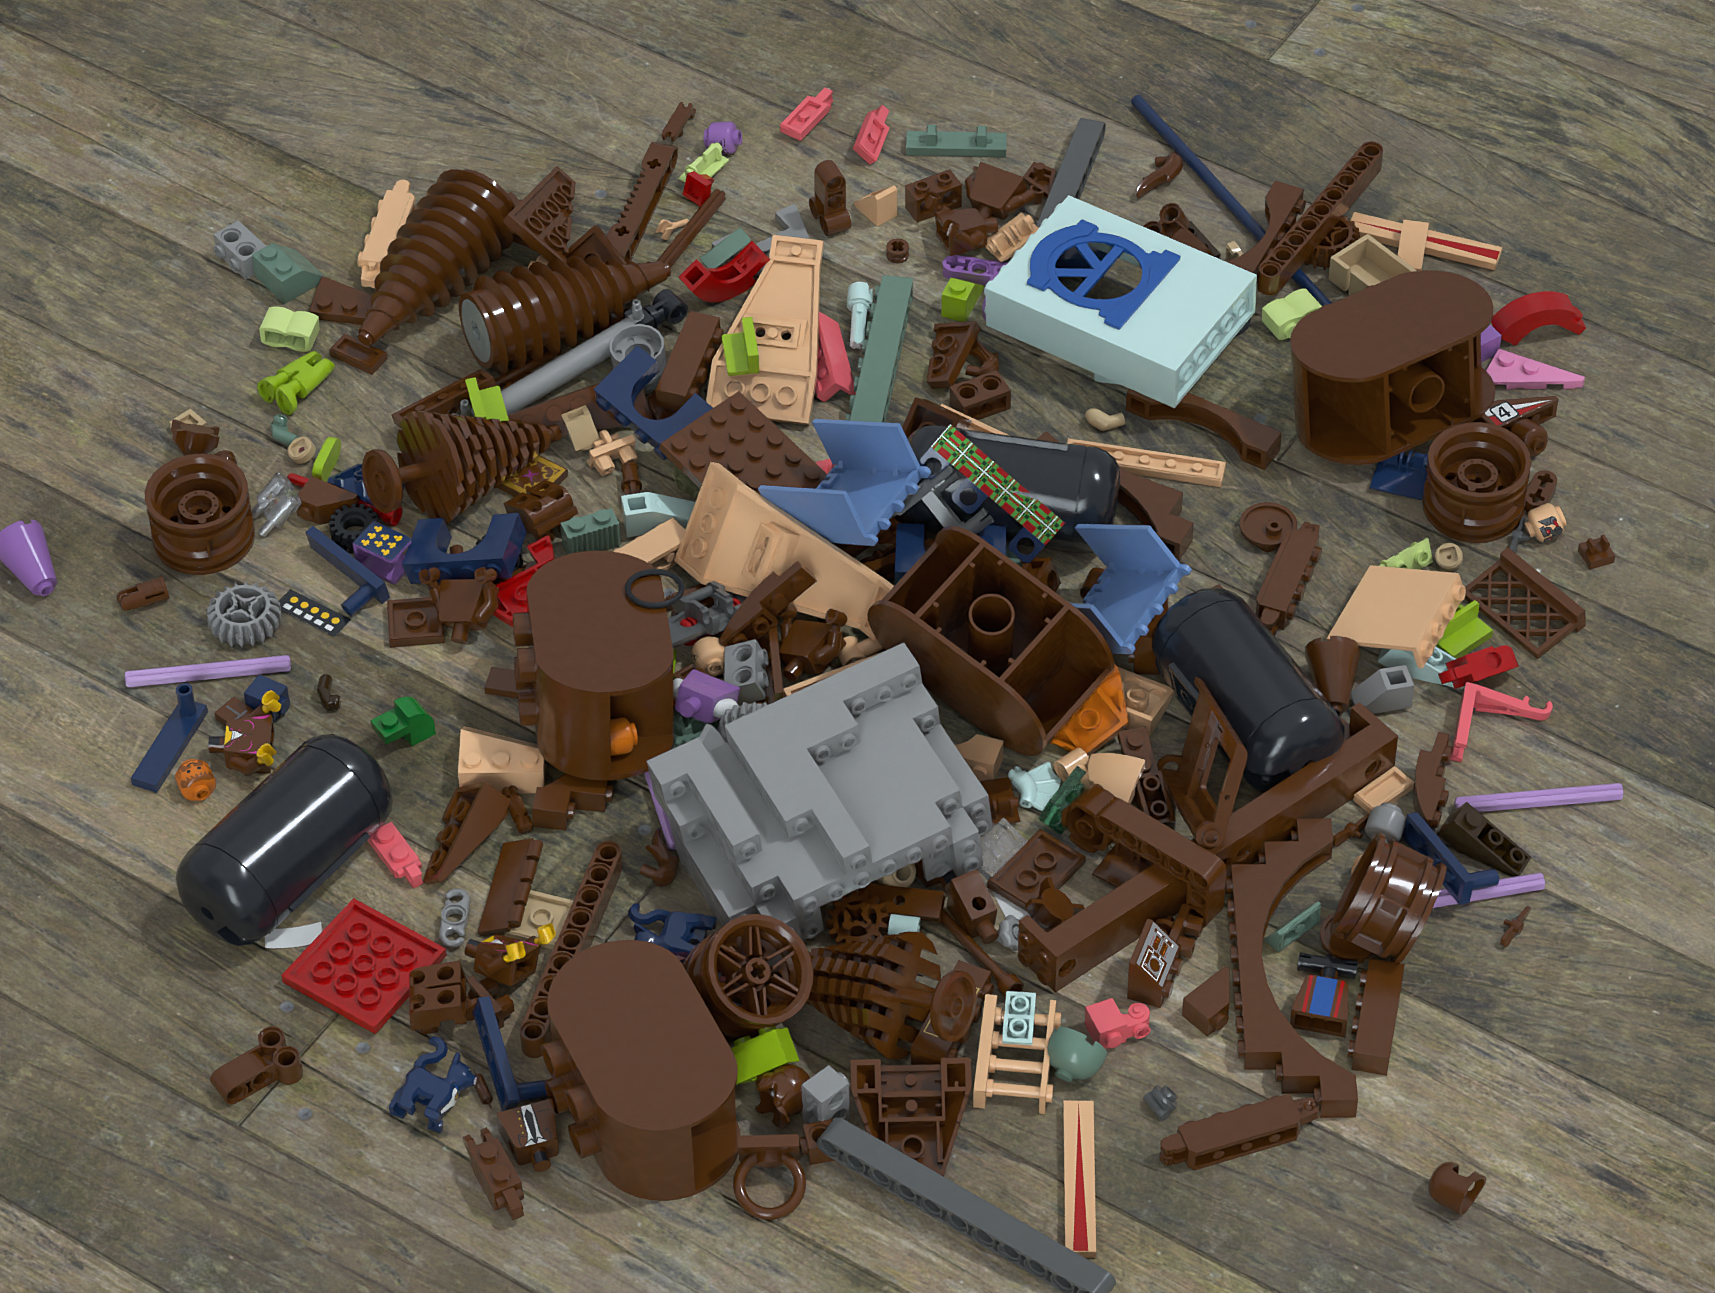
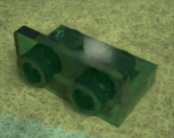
M1076 766L1048 801L1038 818L1060 835L1068 828V826L1064 828L1062 825V811L1083 792L1084 784L1081 783V780L1086 771L1079 766Z

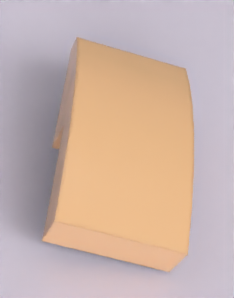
M1403 220L1397 256L1417 271H1422L1429 223Z

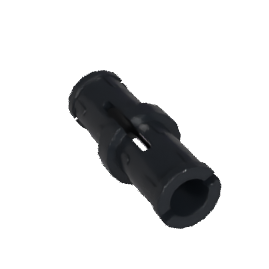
M1300 952L1297 971L1320 974L1323 968L1329 967L1338 972V977L1355 980L1358 961L1333 958L1331 954L1318 956Z

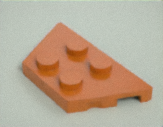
M1116 664L1112 674L1050 744L1068 752L1081 748L1089 757L1115 737L1118 731H1123L1130 725L1120 670Z

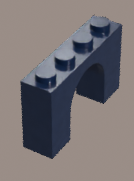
M637 345L594 388L597 399L595 402L603 411H611L615 415L616 421L622 427L627 428L629 426L635 431L634 435L643 444L648 442L654 447L653 450L656 455L662 460H666L668 458L659 450L660 443L713 409V407L695 393L669 418L651 420L640 415L634 408L636 397L659 373L657 361Z
M519 513L493 514L486 536L477 546L462 553L448 554L446 552L452 537L444 518L419 519L411 538V544L408 546L402 562V567L410 584H422L419 579V572L426 569L429 574V569L432 567L440 571V578L437 582H441V580L475 579L476 569L485 567L486 570L494 569L497 573L496 579L511 578L527 532Z
M897 523L895 585L925 553L924 524ZM988 525L979 532V537L1006 556V526Z

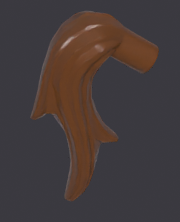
M1171 152L1168 156L1155 157V165L1160 168L1142 178L1143 180L1136 189L1137 198H1141L1151 190L1166 182L1169 183L1177 177L1183 168L1181 156Z
M977 336L969 354L978 359L982 366L967 365L965 374L978 377L995 370L999 372L998 352L991 353L984 347Z
M658 828L653 834L652 845H647L646 850L654 856L659 868L655 869L644 863L639 874L651 879L656 886L663 887L670 885L675 879L679 856L670 854L661 838V829Z

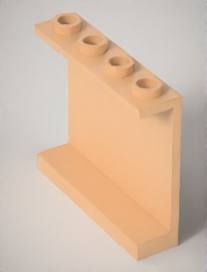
M1370 565L1326 639L1330 641V636H1342L1355 640L1358 646L1412 651L1417 667L1423 668L1428 658L1432 656L1439 639L1443 637L1444 630L1450 620L1453 619L1459 604L1464 600L1466 594L1465 586L1462 584L1459 573Z

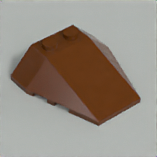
M971 1057L941 1058L940 1064L881 1066V1059L850 1060L851 1092L866 1132L944 1177L972 1088Z

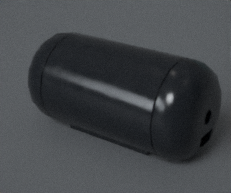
M924 426L909 436V444L918 461L948 426ZM954 427L1030 493L1011 492L1039 500L1065 522L1043 548L1081 554L1094 552L1075 527L1077 524L1114 525L1120 487V468L1112 455L1098 447ZM928 458L924 463V466L931 470L930 475H936L941 471L942 464L937 458ZM952 465L954 470L946 478H949L956 472L960 479L941 492V497L961 522H967L984 508L988 513L980 521L991 515L994 522L989 525L1006 526V543H1010L1024 526L989 496L975 512L969 514L953 502L952 494L966 479V476ZM921 478L917 485L920 484L926 478ZM966 488L961 491L960 500L964 505H973L977 501V493L971 488ZM922 499L901 515L907 524H924V531L929 532L930 530V532L939 533L944 528ZM1027 537L1021 538L1017 543L1018 545L1035 547L1034 542Z
M1223 588L1200 589L1186 595L1172 605L1158 621L1152 634L1151 646L1155 655V664L1158 672L1174 690L1175 697L1191 717L1193 716L1199 695V689L1195 685L1194 679L1198 677L1205 683L1247 750V761L1242 776L1255 790L1265 793L1314 761L1316 763L1340 750L1344 743L1345 727L1337 712L1239 595ZM1219 742L1217 746L1218 751L1230 763L1229 756Z
M335 734L314 736L305 741L186 853L177 868L176 883L179 896L187 911L208 933L219 940L236 946L250 945L270 934L386 822L392 811L393 797L392 789L384 770L363 747L347 738Z

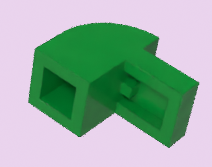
M413 697L395 699L393 709L370 720L371 728L386 745L403 736L413 747L436 734L433 718Z

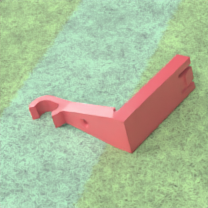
M1466 682L1460 701L1450 760L1462 762L1464 748L1467 746L1473 708L1476 709L1475 711L1515 715L1544 721L1550 717L1553 708L1552 702H1547L1544 709L1534 708L1529 705L1530 698L1528 696L1520 700L1489 688Z

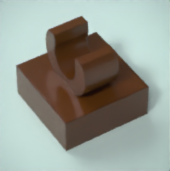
M1601 535L1600 538L1593 540L1589 538L1586 542L1579 543L1578 552L1589 570L1614 563L1615 554L1610 548V543L1605 535Z

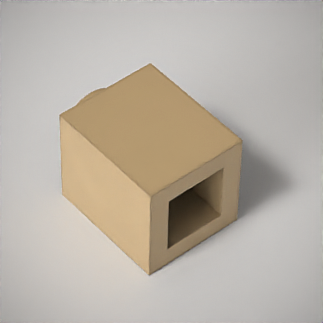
M586 405L561 415L576 451L591 449L594 447L593 442L600 440Z

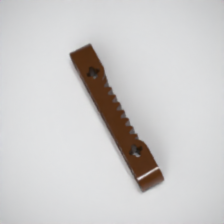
M651 142L642 160L641 166L643 171H640V178H637V184L633 186L634 191L630 192L631 198L627 199V205H624V211H621V218H618V223L610 228L606 236L626 263L632 260L674 171L678 158L677 146Z

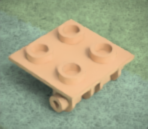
M1021 212L1001 227L998 232L990 235L987 238L985 248L1002 263L1004 260L1013 257L1014 253L1025 245L1028 237L1039 228L1034 224L1035 222L1029 214L1025 216Z

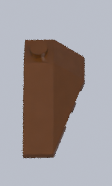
M486 782L456 788L442 818L446 822L445 829L437 834L436 841L440 843L439 848L430 857L423 882L427 885L443 882L504 821L508 814L507 808L511 800Z

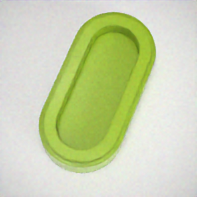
M328 437L325 440L314 462L312 477L327 482L340 455L341 441L339 438Z

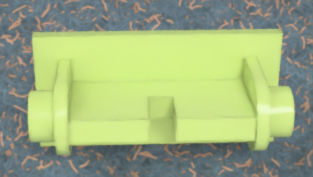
M711 143L701 157L699 156L692 164L686 166L685 172L679 177V180L685 182L687 173L693 171L698 174H707L710 177L714 176L729 161L728 158L722 156V146L719 143Z
M1426 538L1419 543L1413 542L1410 547L1399 552L1398 555L1380 561L1379 566L1418 570L1433 563L1429 539Z

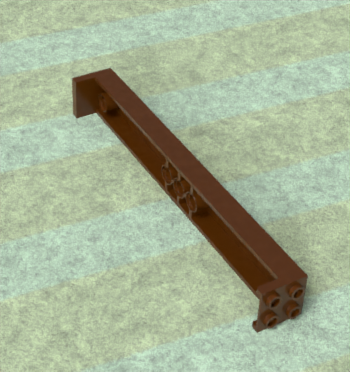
M1357 703L1351 707L1350 738L1344 741L1339 751L1316 763L1314 761L1232 813L1223 842L1217 848L1208 849V851L1218 856L1224 862L1227 870L1226 876L1231 874V865L1254 864L1258 861V853H1263L1264 842L1290 840L1291 830H1296L1297 819H1320L1328 816L1354 799V794L1394 767L1398 735L1363 704ZM1193 838V839L1191 840V841L1195 842L1196 844H1198V843L1196 842L1195 838ZM1153 864L1047 933L1030 916H1025L1019 920L1018 959L1023 966L1029 967L1037 975V978L1043 985H1048L1056 993L1139 939L1147 919L1155 922L1157 919H1165L1166 916L1173 917L1179 913L1182 903L1186 904L1187 883Z

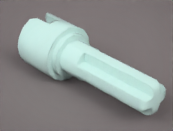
M855 282L848 287L847 308L851 311L852 317L850 346L853 349H862L863 340L865 339L867 313L871 311L873 303V288L869 290V285L865 282Z

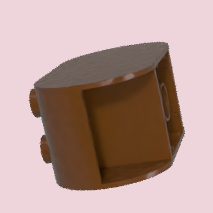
M1437 270L1413 271L1399 274L1376 285L1368 286L1360 292L1332 304L1324 305L1303 317L1294 327L1290 338L1295 430L1300 442L1312 453L1329 461L1349 465L1373 464L1434 439L1441 432L1452 426L1470 423L1480 418L1495 401L1494 382L1488 372L1481 366V333L1490 325L1493 318V302L1487 291L1475 281L1459 274Z
M958 526L944 527L937 534L934 544L882 600L872 604L867 613L870 628L885 651L905 643L920 665L922 684L926 689L990 737L1003 740V746L1023 755H1039L1114 671V658L1110 647L1095 625L1081 611L981 537Z
M583 551L564 555L546 563L533 574L527 585V612L513 613L515 647L528 646V648H517V657H514L516 690H531V692H518L520 726L535 725L539 752L548 763L562 772L584 779L616 780L637 776L649 771L647 766L648 760L673 748V646L666 607H642L627 597L625 592L627 580L639 571L655 569L644 560L628 554L612 551ZM660 575L642 576L632 583L631 592L636 598L646 602L665 601ZM627 718L630 723L635 724L638 736L637 745L633 746L630 753L611 756L610 719Z
M619 940L602 943L575 955L562 966L551 983L547 1001L551 1041L541 1045V1053L546 1068L552 1077L544 1081L548 1099L552 1098L556 1114L569 1110L575 1123L568 1125V1131L577 1155L580 1159L593 1155L609 1182L623 1192L642 1199L655 1201L678 1200L696 1195L710 1188L729 1172L739 1155L738 1136H741L736 1121L735 1086L738 1070L736 1058L683 964L672 952L662 946L639 940Z

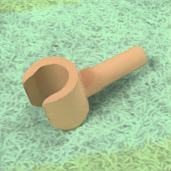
M663 219L655 232L663 233L661 238L668 240L673 230L685 226L689 220L684 219L670 222Z

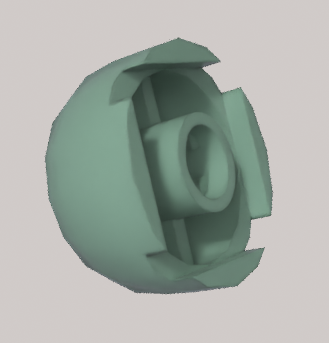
M1066 1027L1054 1028L1047 1046L1050 1065L1057 1070L1055 1075L1066 1082H1071L1072 1079L1085 1080L1095 1075L1108 1055L1107 1050L1097 1041L1092 1046L1086 1041L1087 1036Z

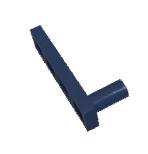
M312 526L305 532L310 547L360 586L355 593L341 604V607L349 616L352 617L373 598L381 604L390 598L386 584L382 579L316 527Z
M182 683L176 687L178 704L131 777L133 786L158 793L208 713L207 705L195 702L193 688L190 684Z
M1417 812L1407 814L1402 834L1403 839L1413 850L1433 858L1434 866L1439 862L1446 865V874L1442 885L1459 905L1470 903L1472 890L1493 887L1499 884V875L1495 869L1469 873Z
M490 996L478 998L473 1016L501 1111L517 1108L520 1101L548 1098L544 1086L545 1080L515 1083Z

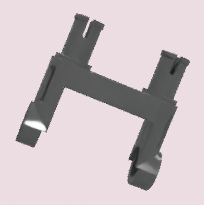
M950 465L933 479H925L918 484L919 490L916 494H909L903 501L905 508L901 512H894L890 518L892 519L897 514L902 515L922 499L943 527L958 526L977 535L994 522L991 515L980 521L988 513L984 508L967 522H961L941 497V492L960 479L956 472L949 478H946L954 470Z

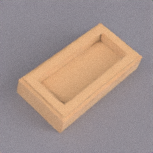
M1394 766L1354 794L1353 801L1370 814L1373 807L1380 806L1382 803L1393 804L1414 789V781Z

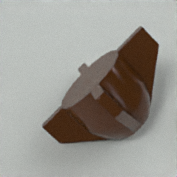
M174 419L171 425L172 440L183 456L208 454L218 447L220 427L186 424Z
M1046 877L1041 882L1039 896L1036 899L1031 898L1025 904L1030 917L1046 932L1051 931L1085 909L1084 905L1071 903L1065 893L1055 889L1051 877Z

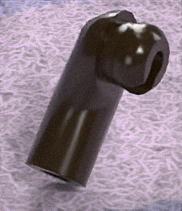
M323 674L318 681V696L323 708L329 711L331 709L337 710L341 706L340 696L337 694L331 695L333 679L330 675Z

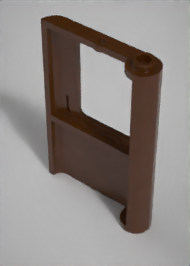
M1195 677L1194 683L1199 689V695L1182 754L1163 756L1158 760L1157 767L1158 771L1162 772L1163 783L1196 842L1208 850L1217 848L1224 840L1248 753L1205 683L1200 678ZM1220 742L1230 758V763L1216 806L1206 789L1217 746ZM1168 762H1175L1178 764L1177 770L1166 769L1163 767Z

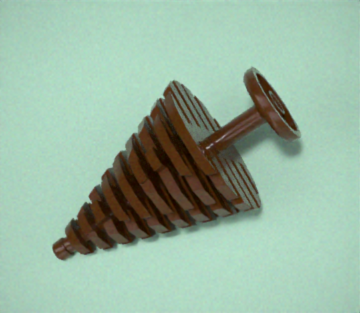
M411 411L400 422L402 430L398 429L397 444L401 453L397 452L399 468L386 451L374 449L366 452L362 463L363 483L372 504L380 512L389 513L398 509L402 502V484L404 483L410 499L422 513L426 511L429 519L444 518L445 523L448 524L482 497L490 493L492 489L502 484L504 480L510 478L516 471L525 467L527 462L533 461L538 456V453L546 451L550 447L551 442L561 440L562 430L557 425L546 428L544 424L532 423L530 425L508 420L500 422V419L492 418L484 419L483 417Z
M902 932L877 937L875 941L865 939L855 941L854 943L847 942L823 948H813L809 952L813 966V985L809 998L805 1003L811 1005L833 1022L838 1023L837 1025L851 1032L850 1034L864 1041L887 1059H902L911 1054L910 1051L896 1046L898 1040L913 1044L920 1031L904 1024L905 1019L924 1023L930 1013L933 1031L941 1040L949 1042L959 1040L969 1029L973 1020L977 993L973 977L967 972L953 970L941 979L940 965L920 957L922 950L938 955L933 942L922 932ZM916 976H925L939 981L934 989L915 980Z

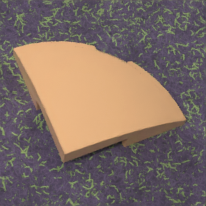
M1114 753L1091 754L1088 764L1089 784H1099L1115 797L1130 804L1135 795V787L1145 768V760Z

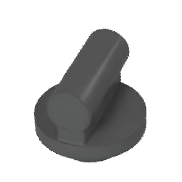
M1156 1085L1151 1092H1148L1143 1097V1100L1161 1121L1166 1120L1170 1113L1178 1107L1175 1101L1178 1098L1177 1095L1166 1085L1163 1087Z

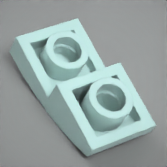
M1006 991L1002 1044L1032 1045L1036 993Z

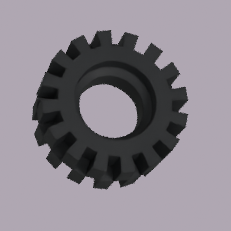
M356 503L351 504L352 508L344 505L342 506L343 511L337 509L335 510V515L332 514L330 517L331 540L342 549H348V553L351 554L354 552L353 542L373 520L378 522L376 512H373L370 507L365 509L364 504H360L359 508L356 507ZM352 526L363 527L362 529L357 531L346 530L347 528Z

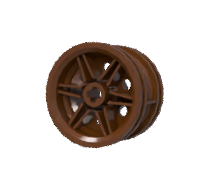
M1481 422L1463 423L1441 432L1429 448L1426 467L1427 478L1422 500L1424 514L1433 527L1447 537L1469 543L1496 541L1510 535L1513 530L1518 528L1521 518L1524 516L1526 491L1531 469L1530 452L1524 442L1505 428Z
M212 454L186 455L162 465L148 480L145 488V504L150 522L153 548L157 557L166 566L185 574H214L236 565L248 554L254 543L255 527L251 512L248 482L243 471L235 463Z
M1377 833L1361 856L1346 885L1333 916L1330 933L1338 935L1340 932H1343L1344 940L1373 952L1383 959L1390 955L1391 962L1399 965L1413 947L1434 907L1447 867L1441 862L1434 866L1433 858L1404 846L1394 839L1387 843L1385 842V835Z
M742 915L729 921L692 948L683 964L724 1038L729 1042H734L746 1036H750L751 1039L759 1036L758 1031L760 1029L777 1026L794 1016L809 998L813 985V966L804 942L787 924L768 915ZM717 972L721 973L720 982L718 979ZM732 1001H734V1002H736V1003H740L741 1006L738 1007V1006H737L736 1004H734Z

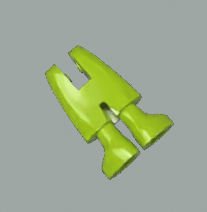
M312 351L278 369L276 375L260 380L257 383L258 393L267 403L276 400L279 409L284 414L291 415L297 410L296 396L305 398L333 372L335 364L327 358L322 359L320 353Z

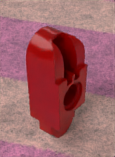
M1502 645L1496 648L1491 646L1445 663L1447 671L1439 673L1438 676L1441 684L1452 682L1454 689L1465 686L1466 682L1475 683L1515 669L1519 665L1510 646Z

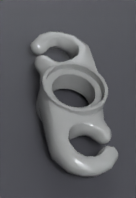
M460 888L448 891L445 897L446 899H451L454 896H460L463 899L457 903L446 900L444 902L445 907L441 912L439 939L448 948L459 947L464 943L462 936H464V929L468 925L470 896L465 890ZM452 914L462 916V919L458 922L447 920L448 916ZM453 933H457L460 936L456 940L447 939V936Z

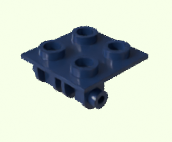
M1410 450L1408 456L1405 455L1404 451L1401 454L1378 462L1370 489L1422 500L1427 478L1428 454L1415 452L1413 457V451Z

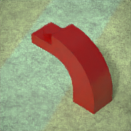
M751 241L729 263L719 268H707L696 259L679 276V279L699 299L707 302H722L732 299L752 287L756 283L752 277L770 261V258Z
M1554 291L1536 292L1519 297L1501 308L1491 321L1493 328L1502 335L1501 339L1515 346L1528 333L1545 325H1558L1578 335L1586 329L1581 311L1577 307L1572 306L1568 295Z

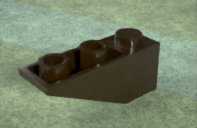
M1468 802L1452 812L1437 833L1459 853L1513 877L1520 876L1532 858Z

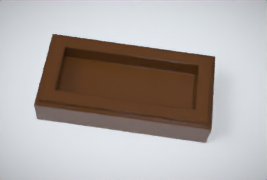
M343 334L329 349L331 357L371 375L388 359L387 352L371 345L366 346L358 339Z

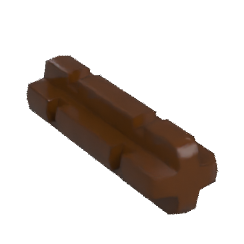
M514 785L505 787L502 792L503 795L511 800L508 809L514 823H516L518 832L521 834L531 832L533 830V823L530 816L527 815V809L522 798L519 796L517 787Z

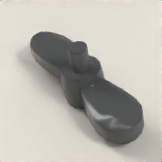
M1526 517L1521 518L1518 530H1513L1510 549L1517 553L1519 542L1523 540L1529 541L1530 535H1525L1523 532Z

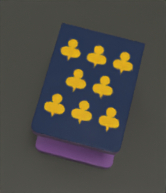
M373 520L353 542L355 559L380 579L396 584L405 575L402 567L405 555L402 553L411 544V538Z

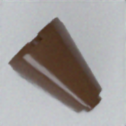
M1330 636V641L1321 642V637L1316 638L1305 646V659L1313 684L1333 706L1338 716L1348 710L1360 658V647L1358 648V643L1348 637Z

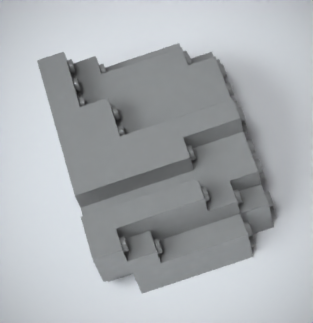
M905 643L899 644L724 725L728 743L707 752L698 737L647 761L654 796L669 819L676 853L714 916L717 917L721 927L742 915L761 914L783 921L798 934L802 941L807 938H813L818 933L824 931L820 906L836 901L843 897V895L858 888H864L869 883L883 876H889L896 870L909 864L917 863L922 859L926 881L941 877L951 870L958 877L983 866L980 837L993 830L989 796L941 726L938 706L922 684L920 665Z

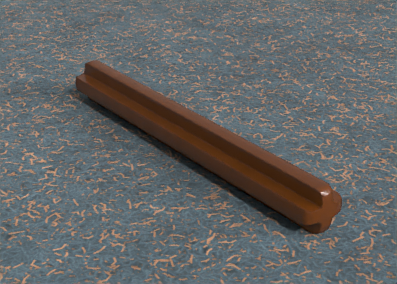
M715 189L657 261L667 262L671 268L726 200L724 191Z

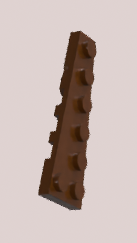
M599 383L507 414L509 421L530 425L532 423L544 424L546 428L557 425L562 430V436H567L568 432L561 415L586 405L596 430L621 426L611 411L605 412L596 404L595 401L597 399L594 388ZM642 389L636 397L634 408L643 417L653 420Z

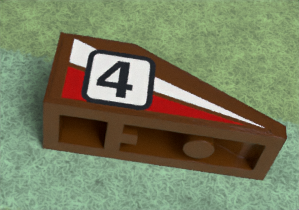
M1556 396L1496 400L1474 422L1494 424L1508 431L1514 423L1522 419H1530L1540 425L1556 417L1558 398Z

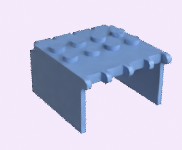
M814 419L812 423L832 464L837 465H834L816 489L761 485L758 490L761 496L831 543L875 546L878 542L876 535L880 530H887L890 527L891 522L889 519L894 512H901L905 508L903 503L905 498L909 494H916L919 490L917 483L921 478H928L931 470L926 466L919 465L900 423Z
M1077 524L1075 529L1107 567L1098 578V584H1094L1082 600L1083 604H1070L1081 611L1095 625L1106 640L1112 653L1133 654L1136 650L1134 644L1138 638L1148 633V624L1155 615H1161L1164 610L1162 605L1170 594H1176L1179 589L1177 584L1183 576H1188L1192 569L1186 564L1179 563L1151 526Z

